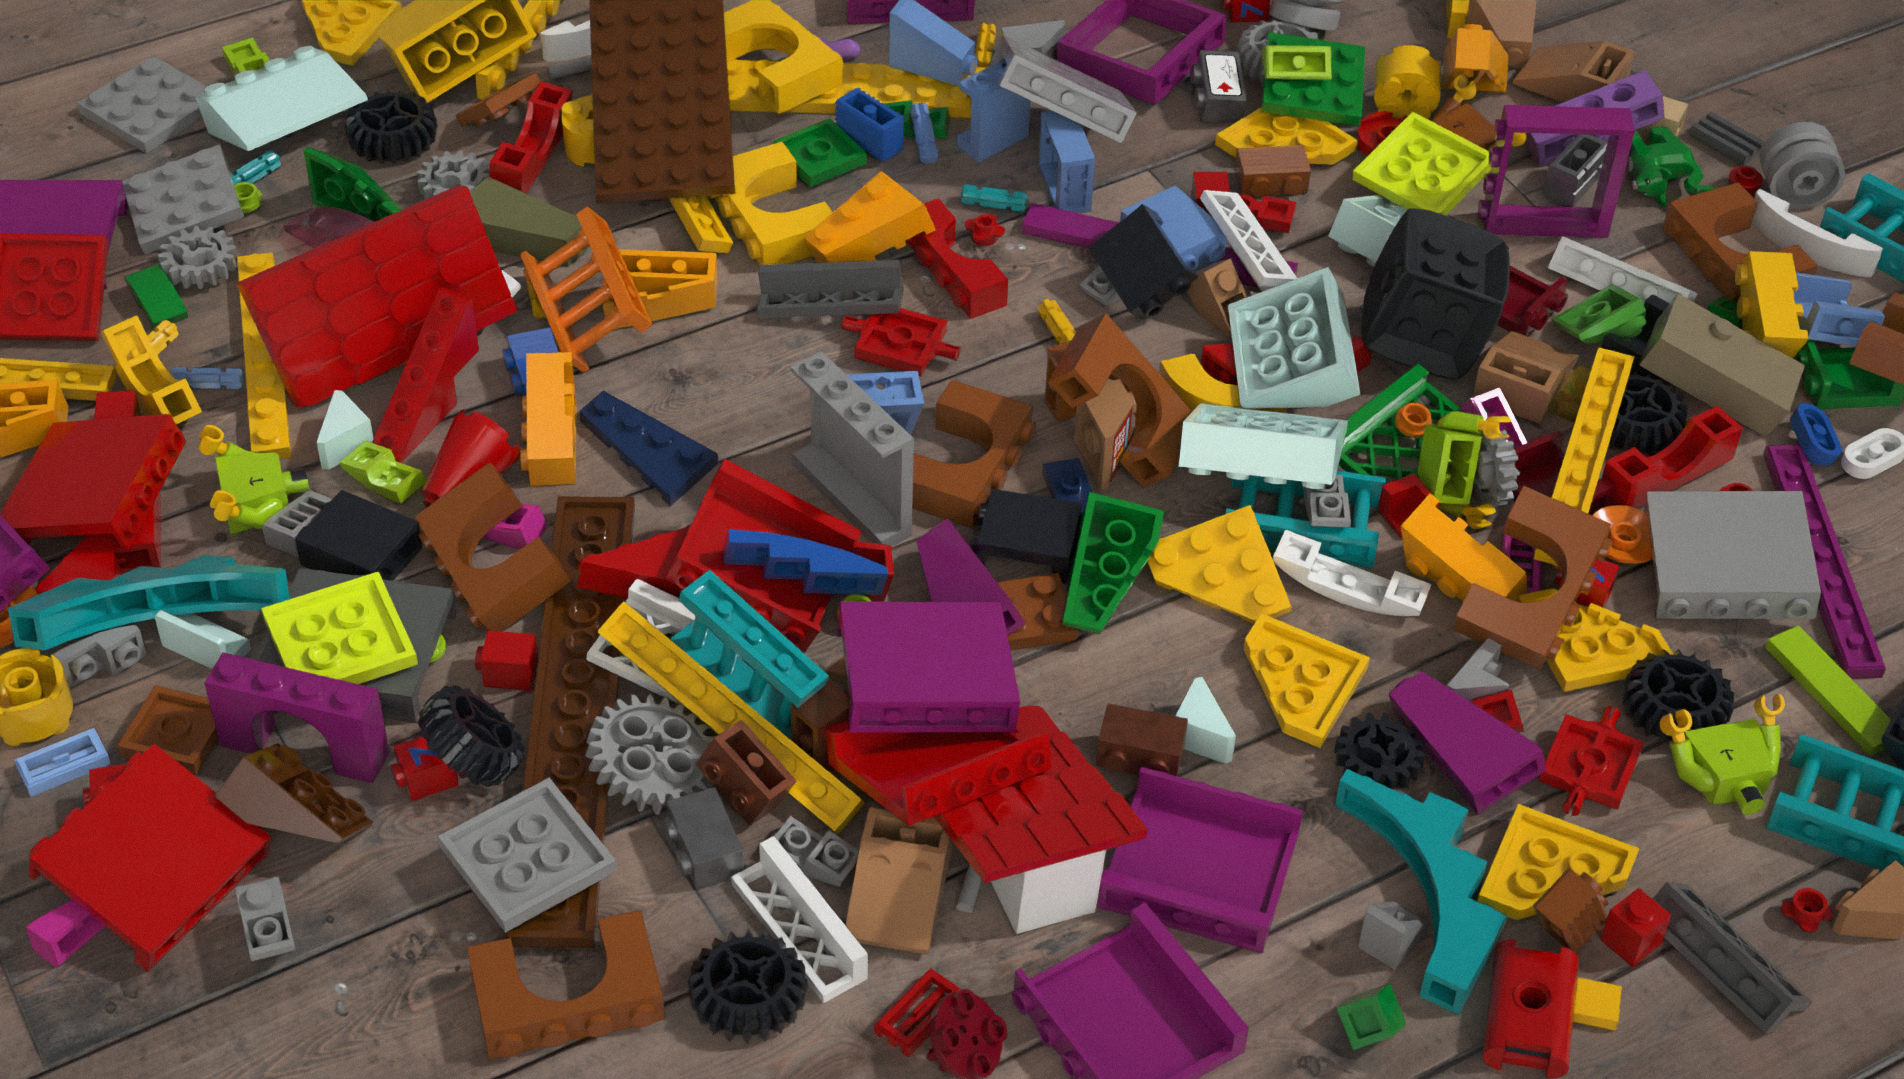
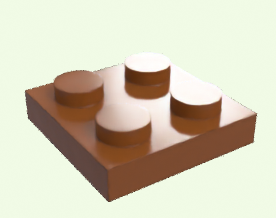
M535 72L502 87L455 116L462 127L472 122L478 127L489 120H494L509 112V108L529 100L533 95L532 90L537 88L541 81Z
M1059 573L997 582L1025 621V624L1008 635L1010 651L1077 640L1078 629L1062 625L1066 593Z
M154 685L117 745L120 756L131 758L135 753L141 752L143 754L153 744H156L188 771L196 775L218 739L208 698Z

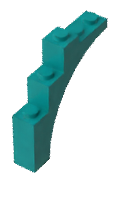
M202 555L173 569L140 566L109 581L76 578L8 608L15 647L47 650L94 632L129 623L155 619L154 616L160 610L173 616L228 610L262 611L261 608L289 600L290 596L286 570L283 568L235 564V559L232 557Z
M1346 769L1339 782L1335 806L1363 821L1391 844L1409 865L1419 882L1431 914L1434 940L1433 952L1424 974L1419 996L1460 1015L1491 959L1496 945L1501 940L1507 915L1496 911L1493 907L1474 901L1482 885L1487 861L1476 857L1469 851L1455 847L1462 836L1469 809L1431 792L1424 803H1421L1405 793H1399L1373 781L1367 776H1361Z

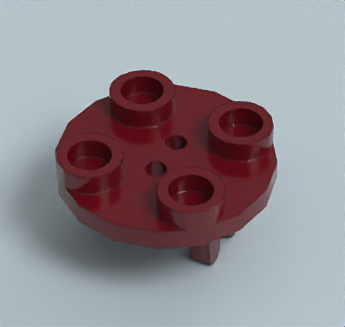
M962 989L941 998L932 1011L929 1029L933 1048L929 1050L926 1058L929 1061L938 1060L940 1062V1071L948 1072L958 1079L986 1078L991 1075L1000 1061L1003 1047L1002 1041L1007 1037L1005 1021L1000 1016L995 1015L986 1001L971 990Z

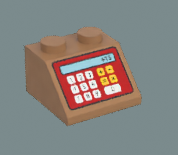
M1120 379L1107 381L1099 396L1076 406L1074 443L1100 492L1109 489L1123 465L1120 463V460L1134 435L1132 415L1137 410L1134 395L1126 391Z

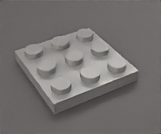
M152 56L102 88L92 92L77 102L80 114L147 154L203 118L195 96L205 93L204 89L207 86L161 59Z
M220 145L202 149L193 155L168 162L161 167L136 174L122 181L139 245L145 255L159 250L161 244H169V236L180 237V230L182 229L191 233L193 228L198 226L200 230L205 231L209 226L214 229L244 217L228 164Z
M550 778L438 836L440 848L505 933L617 871L616 859Z

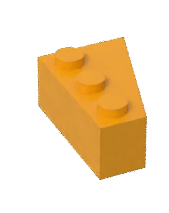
M1466 24L1462 28H1457L1444 49L1441 89L1455 90L1454 80L1459 75L1464 74L1467 78V84L1464 88L1471 81H1474L1477 91L1506 93L1508 53L1491 30H1482V26L1477 24Z
M880 171L809 232L804 239L817 263L876 261L875 256L893 246L898 250L906 246L905 240L923 231L927 235L935 231L936 228L925 205L888 175Z
M619 249L651 322L716 308L718 289L716 253ZM613 298L603 303L604 319L614 312L613 308L616 306ZM622 324V325H620L619 327H617L616 329H620V328H624V327H629V326H632V325L628 324L627 326H625L624 324Z
M572 352L526 354L527 396H522L523 418H527V422L521 423L522 444H527V448H521L520 450L521 470L529 472L530 486L576 484L577 402Z
M57 380L0 384V458L39 446L53 423L67 422L69 407Z
M1430 493L1401 525L1407 568L1414 575L1420 578L1425 576L1436 583L1438 588L1451 598L1458 597L1464 601L1471 586L1475 583L1517 602L1518 595L1527 592L1526 572L1489 541L1481 545L1464 531L1468 524L1460 517L1455 522L1436 508L1439 500Z

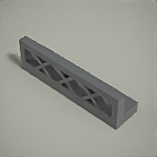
M900 260L760 265L758 276L761 297L757 312L759 318L899 313L904 292ZM880 298H892V300L876 301ZM770 302H783L781 304H770Z
M1666 882L1654 896L1653 900L1672 915L1664 938L1765 1034H1772L1791 1011L1804 1012L1812 1003L1805 994L1687 884Z

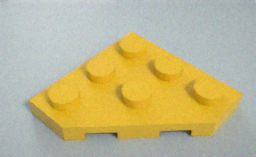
M301 0L302 7L320 49L327 52L336 62L354 66L379 39L378 29L389 16L402 8L401 2L395 0Z
M1261 108L1217 133L1215 145L1236 158L1238 148L1304 145L1309 164L1334 165L1356 151L1358 140L1328 121L1261 112Z
M1251 505L1159 539L1157 547L1147 561L1156 585L1170 591L1174 589L1191 596L1192 600L1219 611L1223 609L1240 616L1242 620L1251 624H1255L1261 613L1277 618L1293 612Z
M1552 588L1518 595L1517 602H1541L1552 597L1559 590ZM1575 602V604L1581 606L1579 613L1571 628L1563 626L1558 637L1564 639V642L1555 661L1548 658L1546 661L1563 692L1626 679L1627 674L1630 673L1637 660H1643L1648 652L1656 656L1662 649L1666 650L1670 655L1673 653L1658 629L1646 624L1639 628L1621 621V615L1593 603L1586 607Z
M1262 613L1246 636L1243 648L1282 732L1318 748L1322 747L1366 673L1370 657Z
M1518 804L1477 902L1489 905L1496 911L1515 920L1537 915L1533 905L1568 868L1578 876L1583 872L1590 875L1603 888L1602 895L1616 892L1625 888L1639 848Z

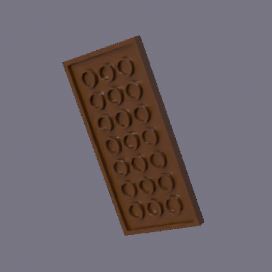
M589 0L595 192L597 204L735 193L723 0Z

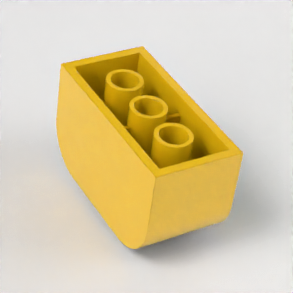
M414 0L389 16L378 29V36L411 92H415L416 97H425L426 103L537 36L518 0Z

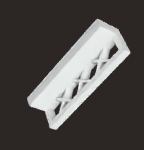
M1203 191L1200 197L1201 201L1223 231L1228 243L1262 292L1298 279L1238 193Z
M1563 236L1548 266L1553 271L1598 290L1614 284L1640 298L1643 305L1645 300L1652 294L1668 303H1671L1677 294L1694 302L1697 293Z
M774 836L759 843L760 862L731 876V884L774 940L782 937L786 943V948L795 947L798 960H803L805 965V978H807L808 984L820 1000L825 1003L867 980L868 954ZM764 875L772 883L770 894L752 891L747 885ZM773 907L792 909L795 913L794 922L789 923L775 920L771 916ZM796 936L815 938L819 943L817 953L798 950L794 945ZM822 965L838 968L844 976L825 985L818 976L819 967Z

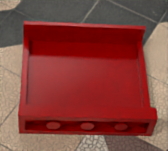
M170 414L53 423L3 507L0 516L28 545L32 538L112 533L122 549L129 550L181 453L186 440Z
M724 459L711 480L665 579L684 590L708 570H711L797 648L806 652L822 628L819 624L832 594L804 593L802 580L764 579L762 565L723 564V547L728 529L769 532L807 539L849 552L852 543L858 541L862 531Z
M848 720L825 728L829 765L908 826L1051 769L1050 741L1047 730L1028 737H1023L1018 732L850 733Z
M153 744L143 754L141 752L135 753L126 762L123 772L116 779L103 782L94 792L92 800L82 810L80 808L72 810L63 820L61 829L51 838L46 836L35 844L29 853V877L35 880L42 874L136 950L135 962L149 972L268 856L271 835L257 825L246 823L215 797L217 793L156 744Z

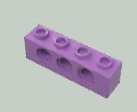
M1646 70L1555 105L1567 107L1630 108L1635 130L1665 118L1663 94ZM1526 133L1525 144L1539 166L1542 167L1552 163L1579 134ZM1593 135L1604 141H1608L1609 135Z

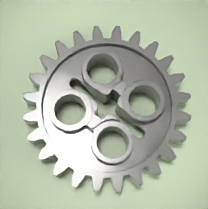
M651 694L647 695L645 703H641L635 695H631L628 705L622 700L617 699L613 709L606 706L601 717L596 716L586 740V743L589 745L585 757L592 760L588 769L589 771L600 772L596 781L598 785L606 783L611 785L607 795L613 796L619 792L624 795L622 805H627L631 800L637 801L638 811L642 812L646 804L652 805L655 814L659 815L662 806H667V801L712 788L713 784L704 777L701 770L695 765L713 738H715L714 736H705L709 726L706 724L696 725L695 720L697 716L693 713L688 716L682 713L684 709L682 703L674 709L670 708L667 697H664L661 704H655Z

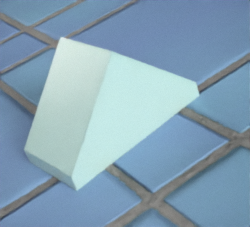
M335 390L316 442L322 469H331L339 465L341 460L364 441L371 443L373 441L370 419L340 390Z
M1203 677L1195 678L1176 714L1177 717L1188 719L1184 749L1224 764L1232 762L1236 735Z

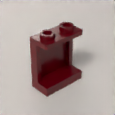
M1510 266L1509 290L1497 325L1509 332L1514 331L1527 337L1535 330L1540 331L1554 312L1559 313L1564 308L1568 300V294L1565 293L1568 279L1561 276L1552 286H1549Z
M1560 431L1546 436H1539L1529 443L1514 448L1518 456L1515 468L1520 472L1516 480L1518 490H1512L1514 502L1523 486L1552 498L1565 457L1561 450L1564 435ZM1607 477L1599 479L1597 482L1589 515H1593L1599 509L1611 505L1616 486Z

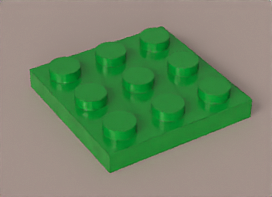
M1268 32L1266 45L1331 46L1332 79H1265L1264 74L1261 112L1359 126L1362 119L1365 46Z

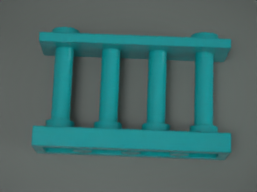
M1867 173L1861 178L1853 202L1854 206L1844 215L1828 207L1824 212L1820 228L1845 240L1853 233L1882 247L1883 250L1876 268L1904 283V246L1887 238L1895 229L1904 232V191ZM1866 213H1869L1884 222L1873 231L1857 221Z
M1337 471L1336 475H1343L1344 493H1348L1349 505H1355L1352 527L1311 526L1309 521L1291 518L1294 496L1304 498L1302 481L1287 480L1286 484H1271L1264 482V477L1249 475V479L1246 480L1232 479L1231 487L1242 488L1238 509L1251 505L1254 511L1257 491L1279 494L1276 516L1254 513L1270 553H1275L1284 531L1288 530L1322 543L1319 554L1351 566L1373 569L1379 532L1367 530L1370 508L1378 509L1382 486L1385 484L1386 478ZM1226 508L1225 514H1228L1236 510Z
M708 570L681 591L679 602L695 615V619L670 640L792 741L791 704L793 703L799 708L826 685L829 675L711 570ZM709 629H711L719 638H717ZM738 655H740L748 664H750L754 668V670L749 665H747ZM768 682H770L777 690H779L784 695V697L778 691H776Z
M1801 734L1789 764L1801 769L1792 795L1779 792L1766 829L1874 869H1879L1880 871H1883L1894 861H1897L1904 867V836L1890 832L1899 805L1904 806V770ZM1817 775L1842 784L1833 810L1808 802ZM1858 790L1882 798L1874 825L1849 817Z

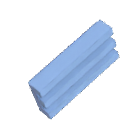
M95 728L14 759L16 768L30 797L89 774V769L111 765L109 756Z

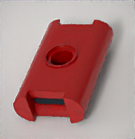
M1515 939L1501 941L1496 945L1494 953L1483 1061L1491 1068L1501 1070L1502 1063L1547 1070L1546 1078L1562 1077L1569 1070L1579 963L1578 956L1574 951L1565 947H1561L1560 954L1516 947L1517 940Z

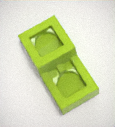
M253 37L222 47L223 56L235 75L248 70L258 71L265 68L264 64L270 61L266 52L262 53Z
M364 441L339 462L341 468L361 484L381 496L400 504L426 482L422 470L396 462L391 449L368 441Z

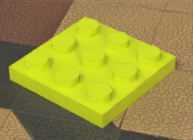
M1412 112L1353 170V181L1407 210L1423 209L1447 215L1484 178L1485 173L1491 170V167H1489V151Z
M379 572L261 608L264 621L284 667L361 684L418 665L416 652Z

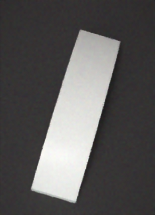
M567 20L540 32L542 54L546 62L570 60L591 55L590 20L577 26H573Z
M1761 189L1756 192L1754 199L1757 201V207L1752 223L1776 245L1783 249L1799 245L1818 266L1832 271L1870 278L1874 275L1883 250L1882 247L1853 233L1846 240L1789 213L1790 203Z
M1288 530L1284 531L1274 553L1273 562L1304 586L1334 601L1368 612L1392 616L1420 615L1432 584L1398 571H1394L1391 580L1319 554L1322 543Z

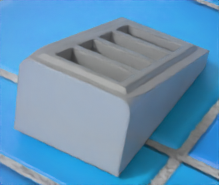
M311 490L305 492L273 515L262 526L266 545L299 557L295 538L300 530L308 526L321 511V509L312 506V504L323 507L325 503L332 499ZM305 511L312 513L313 515L310 516L308 514H305Z

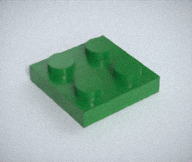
M831 118L774 140V144L783 142L796 160L797 175L809 187L867 164V153Z

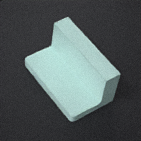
M160 610L154 616L163 647L210 669H213L222 652L244 657L251 650L248 638L193 613L175 617Z

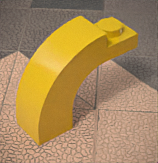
M137 315L100 331L117 364L114 368L127 391L135 390L139 408L145 415L170 414L174 422L178 424L202 412L186 378L178 380L164 367Z
M1194 353L1160 361L1159 374L1192 412L1200 403L1242 408L1238 385L1226 384L1212 378L1202 368ZM1246 408L1285 413L1287 408Z

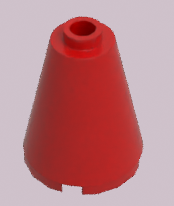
M461 410L452 421L421 491L424 506L426 508L489 462L502 475L520 457V448L517 443L512 449L506 441L510 435L490 418L475 411L471 416H466V410Z

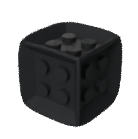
M1408 209L1397 222L1374 265L1365 292L1361 322V336L1365 347L1386 359L1410 368L1420 364L1429 374L1449 379H1461L1480 356L1502 314L1509 290L1510 259L1506 243L1484 229L1449 216L1423 209Z

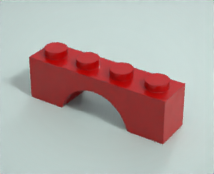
M540 82L528 101L526 117L518 139L514 145L502 142L489 162L490 178L526 194L529 192L563 136L562 106L564 103L572 101V90Z
M939 198L924 203L936 230L927 235L923 231L905 240L906 246L912 248L917 254L920 263L923 266H927L932 272L937 284L947 290L956 307L962 308L970 319L1007 306L1008 278L991 259L967 258L951 250L950 248L955 245V216Z
M1715 406L1691 418L1680 435L1661 452L1645 457L1633 447L1607 460L1602 478L1607 477L1616 486L1611 505L1639 508L1645 505L1647 492L1672 491L1731 461L1734 458L1743 427L1720 407Z

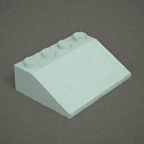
M313 46L301 47L294 51V56L287 59L276 58L264 64L265 68L258 71L248 70L235 75L234 81L229 83L212 84L204 89L205 93L195 96L208 134L247 151L368 100L366 93L327 52L313 48Z
M1381 195L1344 199L1328 237L1339 242L1338 247L1352 254L1358 252L1367 257L1366 262L1374 266L1391 232L1407 209Z
M1329 267L1228 305L1239 398L1243 409L1328 407L1361 395L1345 299Z
M1200 403L1183 421L1179 466L1189 467L1188 472L1197 475H1210L1213 470L1226 472V477L1231 479L1246 480L1249 479V475L1264 477V482L1271 484H1286L1287 480L1302 481V486L1306 488L1324 489L1325 484L1331 485L1336 477L1348 421Z

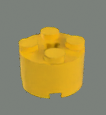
M1413 45L1398 46L1393 48V53L1385 57L1383 54L1379 57L1375 65L1374 102L1378 112H1393V117L1409 116L1412 112H1415L1429 119L1431 113L1440 102L1441 65L1438 59L1432 58L1430 51L1425 48Z
M591 94L566 102L562 106L561 119L565 154L571 162L585 167L584 162L595 164L593 99Z
M30 648L16 649L0 655V737L3 738L4 742L11 746H18L22 743L39 741L51 735H59L65 732L70 725L69 718L73 711V699L60 661L52 654L50 658L40 654V650Z

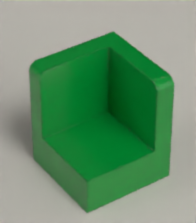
M1390 983L1351 996L1336 1008L1353 1050L1394 1037L1406 1026L1405 1018Z

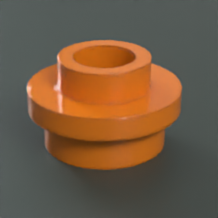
M1419 403L1406 404L1398 410L1395 416L1397 429L1402 434L1411 438L1423 437L1426 425L1432 424L1430 411Z

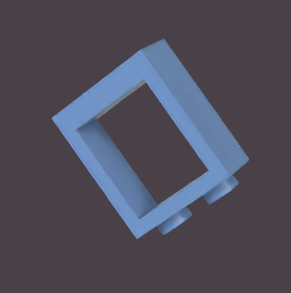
M1044 111L1041 113L1039 167L1053 204L1057 209L1075 213L1091 212L1095 157L1081 124L1054 111Z
M918 371L846 374L910 435L912 434L924 406ZM881 384L884 386V389L880 390L876 385Z

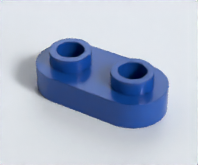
M1800 404L1790 416V422L1808 461L1815 465H1832L1842 453V446L1829 418L1821 409L1812 404Z

